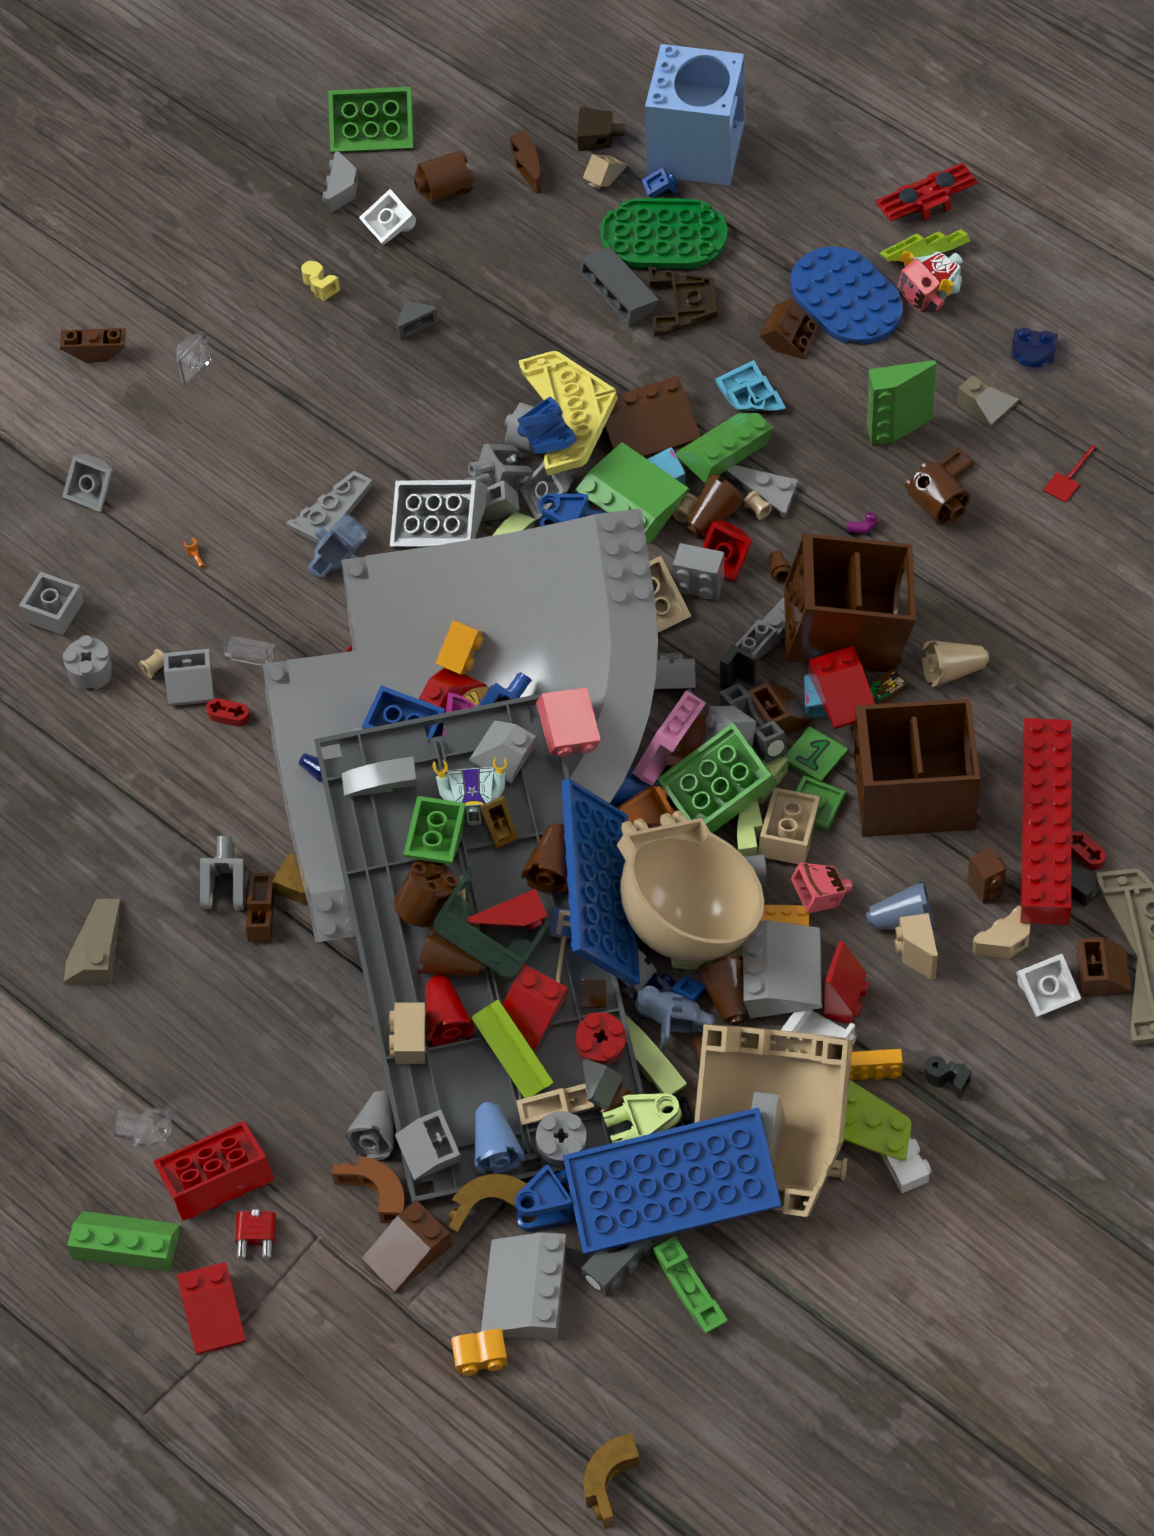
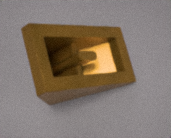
M504 796L481 805V817L496 848L519 839Z
M293 853L289 854L272 880L274 892L302 905H306L308 902L301 875Z

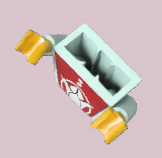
M903 251L899 261L905 262L904 266L906 267L917 258L940 282L937 295L943 300L948 295L957 294L960 291L962 277L959 265L963 262L960 255L954 253L948 258L941 252H935L928 256L914 257L911 252Z

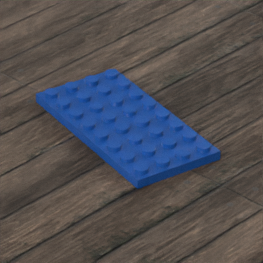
M568 778L561 781V797L563 800L565 860L567 863L568 903L570 906L572 935L571 947L573 953L627 984L635 986L640 984L637 934L630 926L623 910L620 886L626 860L617 846L623 836L621 831L622 823L628 821V815Z
M759 1107L563 1155L584 1255L782 1207Z

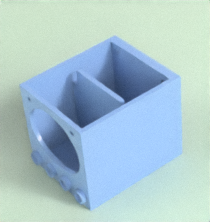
M665 44L660 45L645 104L648 176L663 167L668 173L672 172L676 179L730 186L745 124L744 54Z

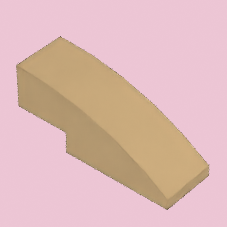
M586 1084L566 1089L561 1088L516 1100L522 1125L541 1122L544 1116L556 1111L578 1114L600 1108L588 1101Z

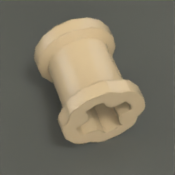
M752 491L744 500L746 502L744 506L756 513V517L759 520L767 517L772 511L773 505L770 502L764 501L758 491Z
M687 493L673 512L674 518L682 523H686L698 499L694 495Z
M158 649L154 650V654L145 661L141 660L138 663L140 669L150 679L155 676L154 673L164 666L163 652Z
M848 1159L835 1160L828 1176L838 1177L841 1181H845Z

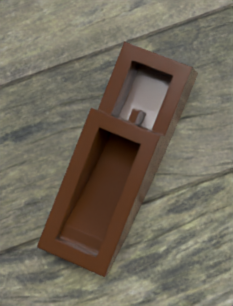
M523 130L510 137L515 168L534 191L539 193L541 192V178L538 155L530 137Z
M250 873L246 921L248 942L272 941L274 888L272 880L274 879V873Z

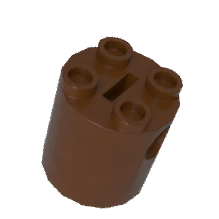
M457 151L418 163L414 176L417 193L426 198L428 203L433 204L473 190L472 182L475 179L472 170L467 169L465 152Z
M924 462L920 466V471L905 483L908 495L937 525H945L958 520L965 513L970 501V493L937 462Z
M424 860L414 862L394 898V908L397 914L405 922L413 926L422 928L434 925L455 890L458 879L444 863Z

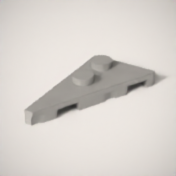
M737 465L725 471L730 479H736L743 484V488L749 493L758 491L764 501L770 502L779 511V515L786 518L798 486L797 479Z

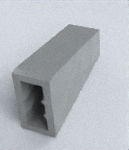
M754 1092L752 1109L760 1108L773 1168H775L786 1117L779 1095Z

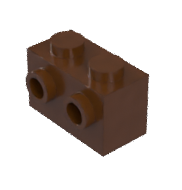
M990 847L969 858L967 883L982 904L989 900L994 901L1003 894L1006 865L1002 858H998Z

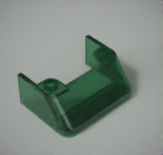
M469 867L436 916L434 931L438 936L500 976L513 978L531 958L550 929L553 920L548 917L532 943L524 938L514 939L508 948L497 943L466 923L467 918L471 914V907L460 895L473 876L474 869Z

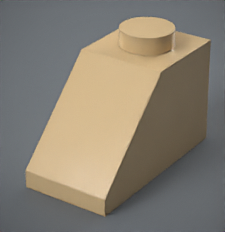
M592 154L583 178L588 180L589 185L600 189L601 186L609 187L625 170L627 164L612 156Z

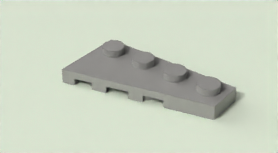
M353 471L333 486V490L330 493L320 496L313 506L303 509L300 512V516L286 522V528L318 544L320 539L315 536L318 528L323 527L329 532L344 514L349 515L373 486L372 479Z

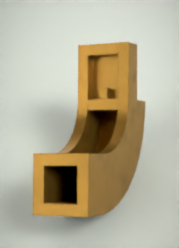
M504 1174L484 1175L470 1181L452 1199L460 1204L459 1209L453 1207L447 1218V1221L451 1222L448 1227L458 1232L472 1206L484 1198H499L516 1208L515 1197L527 1183Z
M632 1433L616 1437L602 1445L590 1459L585 1471L584 1495L586 1507L593 1506L596 1520H602L604 1529L614 1526V1517L606 1494L609 1482L618 1473L640 1466L639 1454Z

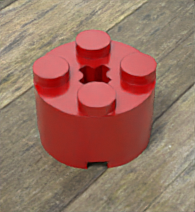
M608 1013L588 1014L581 1021L576 1031L575 1047L582 1061L588 1059L609 1066L620 1060L626 1041L623 1023ZM599 1037L604 1038L601 1044L597 1043Z

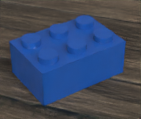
M381 685L362 728L367 729L445 713V709ZM443 723L425 726L427 739L441 736Z

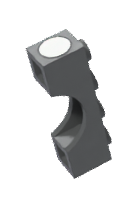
M740 683L719 692L721 706H735L756 721L752 747L766 763L787 755L785 732L774 720L766 724L762 721L754 707L751 695Z
M668 1235L632 1243L626 1249L619 1252L607 1253L597 1251L581 1268L582 1279L606 1297L610 1291H616L627 1273L632 1274L638 1267L639 1261L644 1256H649L653 1252L655 1244L661 1238L664 1239Z

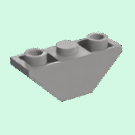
M337 151L334 153L333 160L329 162V172L331 173L330 176L327 175L326 177L327 191L323 192V204H326L327 213H332L355 199L358 187L357 169Z

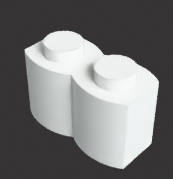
M909 1138L906 1161L897 1160L887 1155V1159L883 1158L901 1193L928 1183L929 1174L931 1173L927 1160H922L918 1154L920 1153V1148L915 1139L911 1140V1138Z

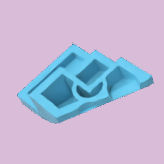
M754 360L715 379L722 394L737 411L786 409L777 391L773 390L766 376L762 375Z

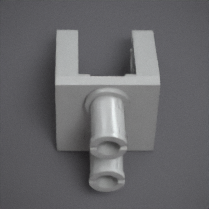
M484 444L479 461L469 463L468 471L472 477L465 478L464 480H477L487 485V487L504 480L517 492L534 471L529 466L514 465L518 462L517 458L520 454L515 445Z
M230 836L217 837L216 857L200 858L201 910L212 909L216 876H221V873L233 874V906L235 910H245L249 867L244 859H234L236 844L231 842L232 837Z

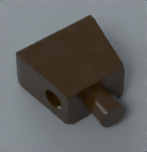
M580 107L577 132L578 151L610 148L612 146V136H625V124L613 123V113L611 111Z

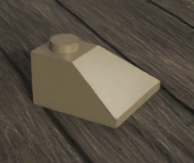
M972 375L958 387L957 405L990 428L1019 402V398L986 376Z

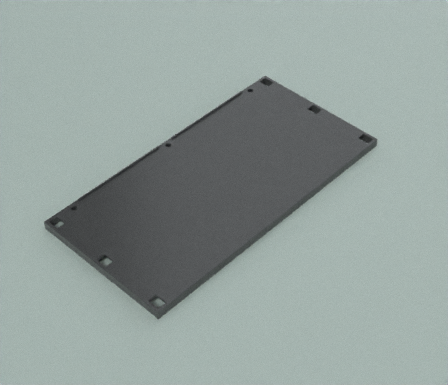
M541 694L314 739L396 1132L398 1133L415 1120L441 1109L460 1153L461 1162L414 1181L401 1151L411 1203L415 1200L421 1204L454 1197L464 1185L485 1175L477 1172L475 1166V1112L485 1102H493L500 1106L524 1152V1161L540 1158L542 1168L549 1165L554 1174L565 1169V1167L550 1165L537 1152L536 1131L540 1122L526 1125L521 1124L516 1100L524 1099V1097L476 1025L473 1035L468 1039L463 1036L458 1039L459 1042L434 1046L432 1041L428 1042L426 1038L425 1064H395V1056H390L389 1035H394V1032H390V1011H394L395 1003H425L426 1013V983L432 976H435L416 973L417 968H423V964H420L419 960L426 935L432 936V931L428 930L429 927L421 928L405 922L394 908V898L413 863L418 861V859L405 858L403 856L417 796L444 800L439 794L436 780L438 774L433 770V762H435L437 770L443 769V760L446 761L448 770L481 768L469 761L494 720L516 724L535 735L536 746L511 785L505 782V789L500 796H504L519 839L496 848L482 817L481 824L468 825L465 814L463 833L453 864H445L458 879V884L439 919L432 926L451 936V929L463 928L460 890L461 875L465 877L467 918L534 890L527 885L525 877L522 879L521 874L547 827L556 823L564 825L561 781L570 778L565 757H558V755L549 756L540 716L530 718L528 706L536 704ZM443 723L445 735L427 739L425 726ZM340 744L342 756L323 760L321 747ZM406 757L414 758L417 786L392 788L393 792L344 797L343 772L387 760ZM569 889L563 893H559L560 890H553L552 894L537 891L547 914L543 926L530 931L529 927L525 929L480 927L481 952L483 953V958L487 959L483 973L478 972L477 977L443 975L452 982L471 1018L496 1000L503 1004L524 964L553 980L556 979L562 937L550 936L554 908L570 910L568 903ZM567 938L560 983L568 987L567 997L534 1053L554 1083L535 1095L585 1084L582 1059L575 1047L576 1031L581 1021L588 1014L601 1012L611 1014L621 1021L626 1033L625 1049L622 1057L608 1067L624 1076L621 1084L633 1093L632 1095L644 1094L617 977L573 953L571 947L572 939ZM582 979H606V1008H581ZM599 1037L597 1043L601 1044L604 1038ZM598 1109L574 1114L581 1119L586 1129L585 1150L611 1144L613 1142L610 1136L632 1129L631 1126H633L632 1121L626 1120L607 1128L603 1114ZM559 1135V1143H564V1137ZM521 1159L519 1167L502 1174L515 1177L524 1182L531 1180L540 1170L523 1173L521 1165L523 1161ZM485 1170L486 1175L493 1174V1171ZM433 1181L435 1192L415 1196L413 1185Z

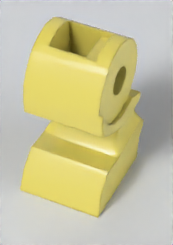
M307 261L302 265L303 281L306 285L311 286V291L314 292L315 298L325 301L340 291L338 277L328 275L324 278L323 267L320 263Z

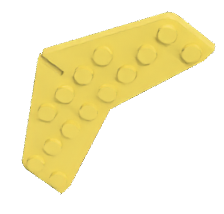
M551 351L519 360L524 377L543 400L552 397L559 404L563 411L562 417L565 423L574 431L577 437V441L570 447L545 454L544 466L547 476L582 467L588 462L618 399L615 388L558 351Z

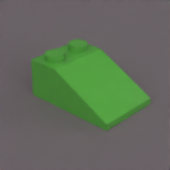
M417 796L403 856L405 858L452 865L463 833L466 803Z

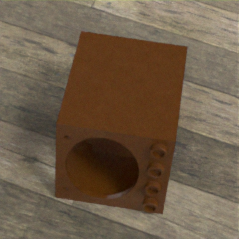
M803 533L784 584L786 662L809 664V659L853 646L863 669L886 672L893 668L896 669L897 664L902 662L903 650L916 622L912 544ZM904 571H906L908 583L907 615H901L898 612L900 584Z
M970 699L856 706L854 767L862 837L976 830V821L980 820V807L978 806L980 772Z

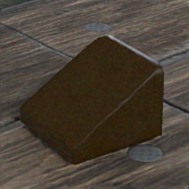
M582 979L581 1008H606V979Z

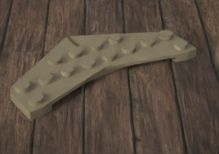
M1139 869L1096 873L1098 889L1137 956L1130 1026L1131 1044L1154 1043V884Z

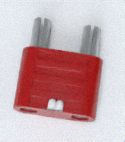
M259 1210L237 1213L235 1243L238 1244V1259H241V1250L242 1259L246 1258L247 1245H263L262 1258L266 1259V1253L267 1258H271L272 1245L275 1243L276 1213Z

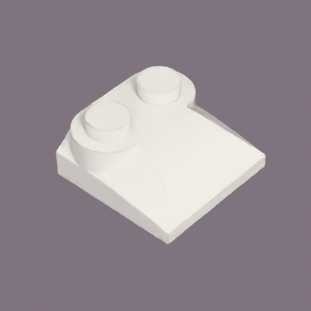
M391 189L359 217L383 245L400 232L410 231L416 223V217Z
M1063 954L1016 972L1018 985L1025 992L1036 1017L1081 999Z

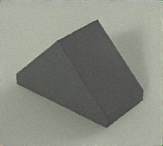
M405 301L397 322L398 338L403 340L438 323L435 306Z
M585 1059L582 1063L588 1101L606 1110L609 1108L624 1076L608 1066Z

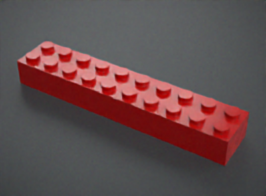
M1024 718L1022 736L1020 923L1069 925L1071 914V720Z

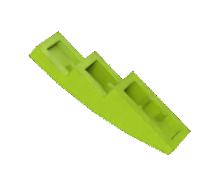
M961 229L948 236L939 231L926 238L915 234L879 253L887 261H899L903 251L911 252L914 257L932 255L935 252L943 253L970 242V238Z

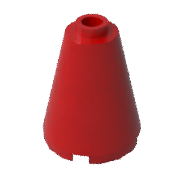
M443 975L432 976L426 983L427 1041L431 1040L434 1046L459 1042L458 1039L463 1036L466 1039L470 1038L475 1032V1024L452 982Z

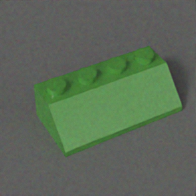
M738 413L677 451L676 456L706 484L712 474L719 476L766 446L773 427L759 413Z
M83 1211L73 1222L67 1246L72 1259L170 1271L181 1224Z

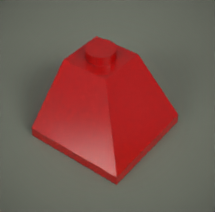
M724 520L712 522L702 548L724 552V577L736 582L753 540L742 529Z
M444 667L429 678L419 696V700L446 710L449 692L463 696L472 689L486 687L487 685L467 675L456 673Z

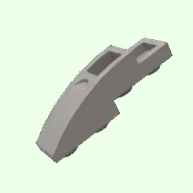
M784 598L776 604L762 621L758 619L735 646L754 655L758 659L782 641L785 637Z

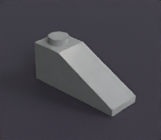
M504 480L487 487L486 508L481 521L502 519L519 511L518 493Z

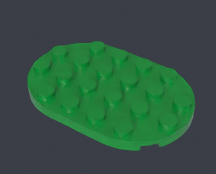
M636 198L620 203L618 208L612 212L609 211L605 215L600 227V238L603 249L610 247L628 267L696 269L710 263L722 253L727 243V224L721 213H717L710 204L700 200Z

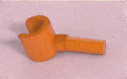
M192 538L193 545L190 546L186 545L184 541L186 554L193 556L199 567L203 568L205 565L199 556L196 539Z

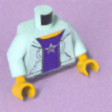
M495 756L493 760L494 768L448 770V765L443 760V769L437 770L436 764L433 762V770L438 774L436 780L440 796L444 800L466 803L465 814L468 825L481 824V805L500 798L505 789L506 775L503 770L507 767V757H505V764L500 766L496 763L497 756Z

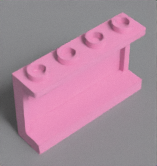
M686 691L655 734L632 774L641 781L653 785L667 765L665 764L667 755L676 749L706 703Z

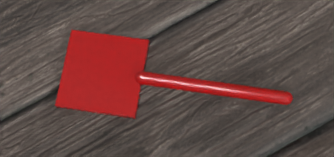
M1095 445L1088 449L1067 477L1056 472L1043 491L1066 503L1080 486L1078 482L1071 478L1095 449Z

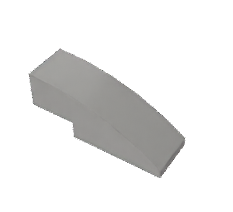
M406 757L387 760L343 772L344 797L393 792L392 788L417 786L414 758Z

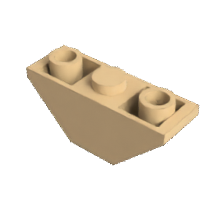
M1020 905L1014 908L1006 918L998 919L990 929L985 932L981 931L974 937L972 947L974 955L1010 959L1028 946L1030 923H1020Z

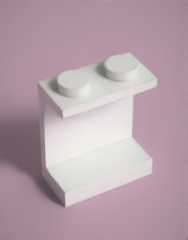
M813 1009L794 1012L781 1029L784 1031L853 1039V1044L856 1040L855 1025L853 1023H850L847 1029H844L814 1012Z

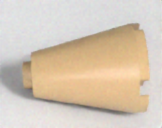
M932 640L925 642L922 651H926V658H922L923 672L927 682L933 683L932 687L946 684L984 669L989 662L987 650L978 645Z

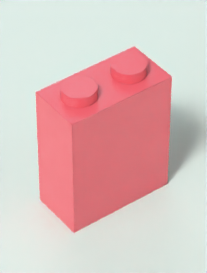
M588 688L542 693L536 704L549 756L558 755V757H565L573 752L586 754L594 751L601 739Z

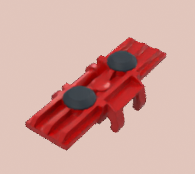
M962 162L939 173L935 171L928 174L927 178L911 185L905 184L899 187L898 191L875 200V203L890 222L914 211L916 213L922 212V218L926 221L931 219V209L942 204L944 212L951 210L949 196L978 184V181Z

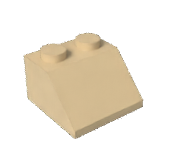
M929 913L900 917L899 927L895 928L897 938L895 939L896 953H901L904 964L928 979L935 980L938 954Z

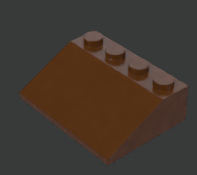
M678 376L617 394L618 399L602 430L611 451L623 442L644 458L656 455L670 447L676 449L688 445L701 437L686 392Z

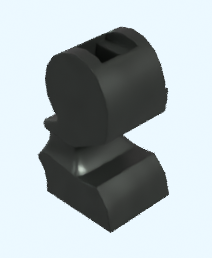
M931 1056L925 1062L926 1080L936 1087H940L953 1080L954 1095L961 1100L971 1083L972 1070L968 1069L965 1063L957 1064L950 1061L946 1064L945 1060L940 1056Z

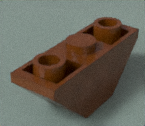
M126 328L61 330L60 350L85 363L107 362L125 348Z

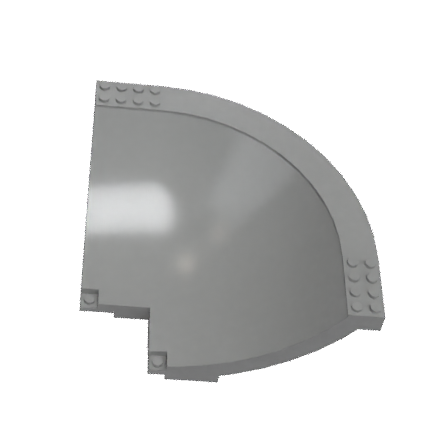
M642 508L594 514L551 525L460 542L343 559L341 562L353 651L262 664L274 757L277 759L291 837L311 912L315 942L355 937L314 739L352 732L354 726L363 729L364 720L381 685L419 699L429 678L444 668L435 663L453 620L461 621L484 631L482 637H484L483 644L479 650L475 651L473 656L475 659L474 666L470 672L467 671V674L464 675L485 683L486 687L498 683L506 689L516 677V674L522 672L530 677L532 682H530L520 697L546 692L588 688L601 741L594 751L586 754L573 752L565 756L570 779L608 803L611 802L622 785L639 749L650 714L656 681L658 650L656 608ZM537 704L529 705L531 707L529 710L530 718L538 717ZM340 744L321 747L323 760L338 757L341 752Z

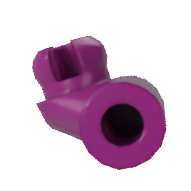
M866 513L865 519L861 522L847 521L846 533H868L878 523L876 513Z

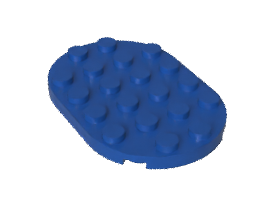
M820 247L804 255L793 267L790 279L793 298L832 338L843 343L851 341L860 342V345H867L887 338L898 328L903 313V302L900 293L891 282L857 251L842 247Z

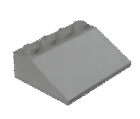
M477 480L396 481L390 547H429L475 539L486 508L487 485Z
M768 920L759 921L752 935L743 942L744 1003L750 1018L822 1008L820 928Z
M540 1232L491 1241L481 1332L491 1329H502L503 1337L558 1340L567 1255L566 1234Z

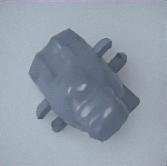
M344 514L329 532L323 527H319L315 532V536L320 539V542L314 550L313 561L308 565L309 572L317 579H323L330 571H337L342 567L341 560L358 558L354 553L369 535L368 531L354 517Z
M647 986L638 992L635 999V1007L638 1014L651 1018L661 1025L660 1051L665 1050L670 1033H703L704 1024H715L713 1015L700 1010L697 1003L683 998V995L673 992L661 993L654 986Z

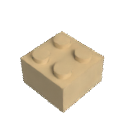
M395 1003L394 1011H390V1032H394V1035H389L390 1056H395V1064H425V1003Z

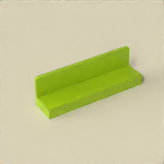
M499 1000L494 1001L472 1016L473 1022L524 1098L531 1097L554 1083Z

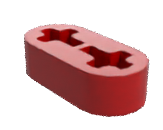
M215 698L210 700L206 706L208 717L214 722L244 726L250 719L248 707L242 703ZM221 708V710H218L217 713L213 712V710ZM239 712H242V713H243V714H240L239 717H235V715H238Z
M1071 832V854L1088 869H1101L1105 863V851L1084 832ZM1073 841H1075V842L1081 841L1082 844H1081V845H1080V844L1074 845V844H1073ZM1090 856H1092V857L1098 856V857H1099V860H1097V859L1090 860Z

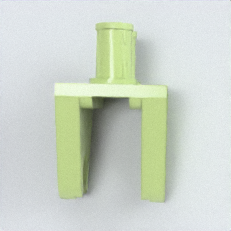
M668 1093L623 1096L625 1102L623 1106L602 1113L607 1128L626 1120L632 1121V1129L610 1136L613 1143L672 1129L681 1121L682 1117L678 1100L675 1096ZM665 1108H673L672 1112L667 1114L663 1113V1110Z

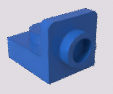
M663 167L642 179L647 195L650 198H654L668 189L674 194L678 192L675 186L677 184L675 176L672 172L668 173Z
M686 975L672 987L671 992L683 995V998L696 1002L704 995L706 989L703 984Z

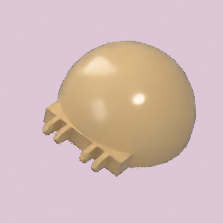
M679 810L673 812L672 817L668 813L661 815L660 823L662 826L648 828L642 818L634 820V825L629 821L622 823L621 831L623 836L617 844L626 860L620 886L622 905L630 926L646 945L659 954L674 960L701 962L714 960L729 954L752 935L763 915L764 896L761 883L745 857L732 845L711 833L702 818L687 820L682 811Z

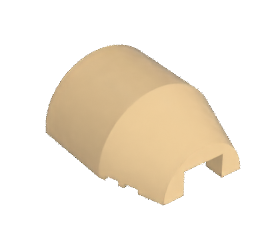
M704 1024L694 1123L752 1109L754 1092L779 1095L786 1119L774 1173L782 1207L773 1210L783 1211V1214L809 1217L844 1142L853 1039L794 1031Z

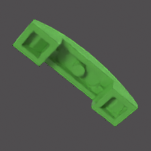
M674 1236L654 1247L653 1251L668 1280L701 1330L707 1334L727 1323V1318L715 1299L712 1300L690 1265L688 1256L677 1238Z

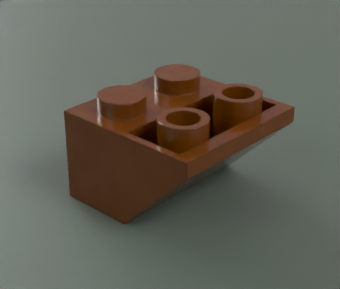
M791 298L774 306L759 337L773 351L803 359L806 357L820 326Z
M765 683L747 691L751 695L758 715L765 724L774 720L786 734L810 723L809 718L788 688Z
M1104 937L1079 938L1076 954L1082 995L1131 993L1126 949Z

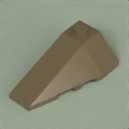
M96 899L66 960L64 984H112L120 899Z

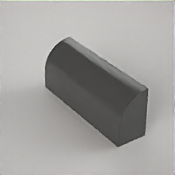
M610 247L582 257L579 274L628 326L642 321L656 308L659 299Z

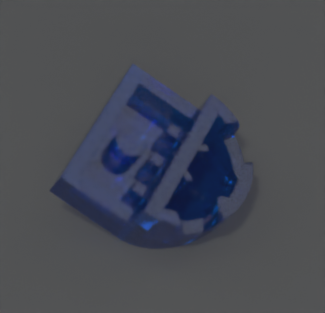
M1015 328L1011 358L1019 359L1020 365L1039 368L1042 367L1044 362L1052 364L1055 358L1058 334L1050 331L1040 332L1032 331L1028 328Z

